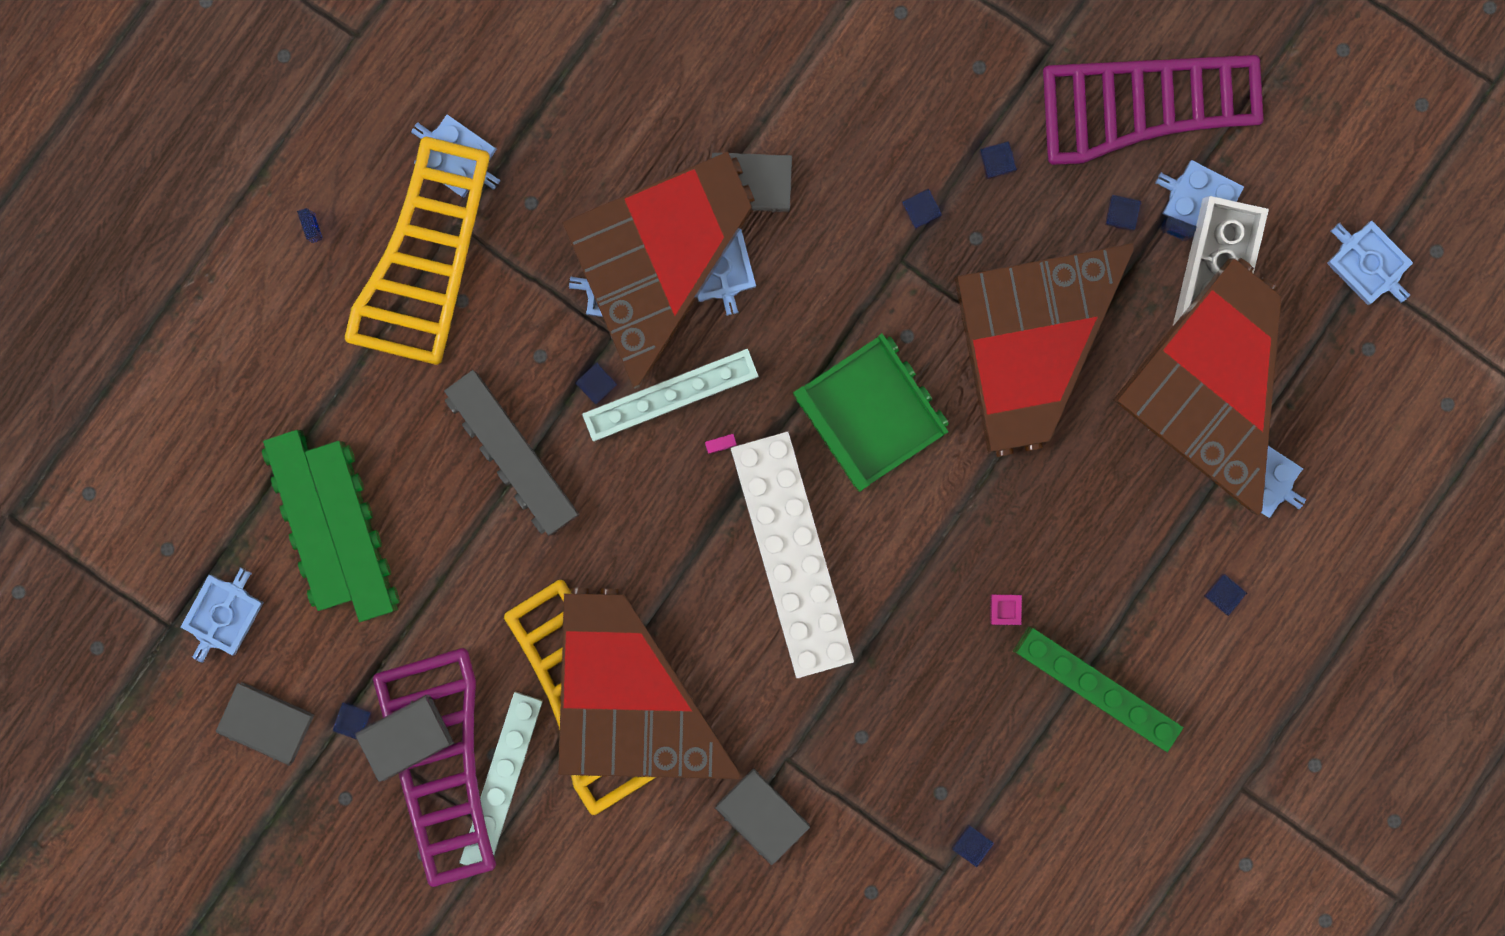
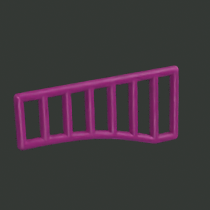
M1257 55L1048 65L1043 69L1048 162L1052 165L1085 163L1129 145L1168 134L1221 127L1254 126L1262 124L1264 120L1260 58ZM1248 67L1251 114L1234 115L1231 68ZM1219 69L1222 116L1205 117L1202 80V70ZM1190 70L1193 119L1175 121L1173 71ZM1161 72L1164 124L1146 128L1143 73ZM1131 73L1135 132L1117 138L1114 74ZM1085 75H1102L1106 142L1089 149ZM1073 76L1077 152L1059 153L1055 77Z
M460 648L376 673L373 676V682L383 718L410 704L411 701H415L427 694L435 700L464 691L463 710L441 716L446 727L463 722L462 741L452 744L398 773L429 886L436 887L494 870L496 862L487 833L476 777L474 754L476 679L468 651L465 648ZM459 662L463 679L393 700L390 699L386 683ZM463 754L464 772L414 786L410 769ZM466 784L468 802L422 815L418 802L419 797ZM471 814L474 832L433 844L429 843L425 827ZM478 843L482 861L441 873L437 872L433 856Z

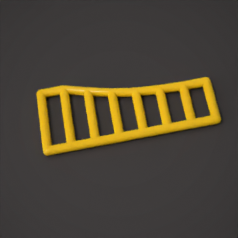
M427 136L421 139L413 174L396 228L381 260L351 307L345 333V341L347 343L438 365L442 362L490 159L487 151ZM434 150L477 161L473 179L428 168L430 151ZM423 179L470 190L466 208L419 196ZM415 207L463 219L459 236L410 225ZM405 236L456 248L452 265L400 253L398 250ZM395 263L448 276L449 281L446 294L383 278L390 265ZM377 289L442 305L443 307L439 323L368 306L367 303ZM361 317L436 334L432 352L358 334Z
M557 580L504 615L506 623L521 645L549 699L559 730L561 683L555 686L548 670L562 662V648L542 660L534 644L563 626V612L528 634L520 623L519 618L559 594L564 602V593L571 594V591L563 580ZM571 775L573 787L591 815L599 814L656 778L634 777L596 801L587 785L602 776Z

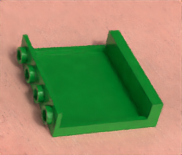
M883 333L792 394L857 492H860L948 433L946 426L949 425L947 419L940 410L934 411L929 403L932 401L929 392L923 385L921 387L917 386L913 380V377L916 376L914 370L907 361L901 362L896 354L899 351L898 346L890 336L885 338Z

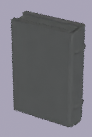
M712 153V158L723 153ZM729 153L731 159L735 157L738 159L743 174L738 176L743 186L749 185L755 201L750 203L752 211L790 212L791 155Z
M241 682V684L237 683L216 729V733L230 739V741H235L273 758V761L277 760L291 766L315 714Z
M428 694L415 701H411L410 704L374 723H369V726L355 734L378 782L385 781L454 744L432 697Z
M754 768L714 807L725 818L724 821H728L758 852V855H761L770 865H773L810 828V824Z

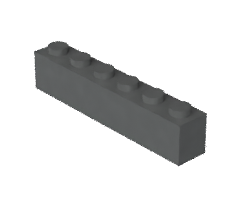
M470 371L444 390L448 396L445 399L448 407L454 414L460 412L465 419L462 426L471 438L478 437L483 444L479 448L489 462L494 459L500 468L497 471L498 476L506 486L512 484L517 491L514 498L523 510L530 509L535 516L531 521L541 534L546 531L548 536H551L580 515L476 371Z

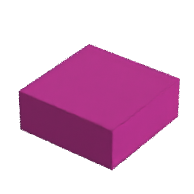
M734 434L705 442L708 454L737 446Z
M991 594L990 624L1021 625L1022 595Z

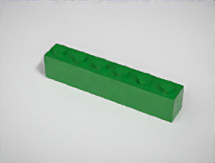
M294 430L264 440L265 448L262 449V455L266 465H271L274 474L271 477L272 487L276 494L280 493L283 505H280L281 515L285 522L289 521L292 533H289V539L292 548L298 550L301 561L298 562V567L303 579L307 578L310 589L307 590V595L311 606H316L317 611H322L352 601L305 451H308L309 448L304 432Z
M336 441L305 451L359 622L397 611L396 604L400 603L399 595L395 586H390L387 577L391 575V570L387 559H382L379 552V547H382L381 538L377 530H372L369 520L373 518L372 510L369 503L363 501L360 491L364 490V486L359 473H354L351 463L355 462V458L350 445L346 446L345 442Z
M1028 626L1013 649L1014 653L1167 753L1184 728L1034 628Z

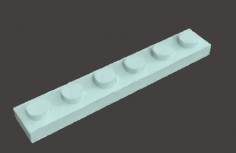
M745 349L585 412L582 415L592 441L595 442L759 376L748 349Z
M516 691L513 694L480 797L493 855L498 845L543 703L541 699ZM473 822L469 833L475 831ZM478 843L464 848L460 860L461 864L469 865L482 861Z

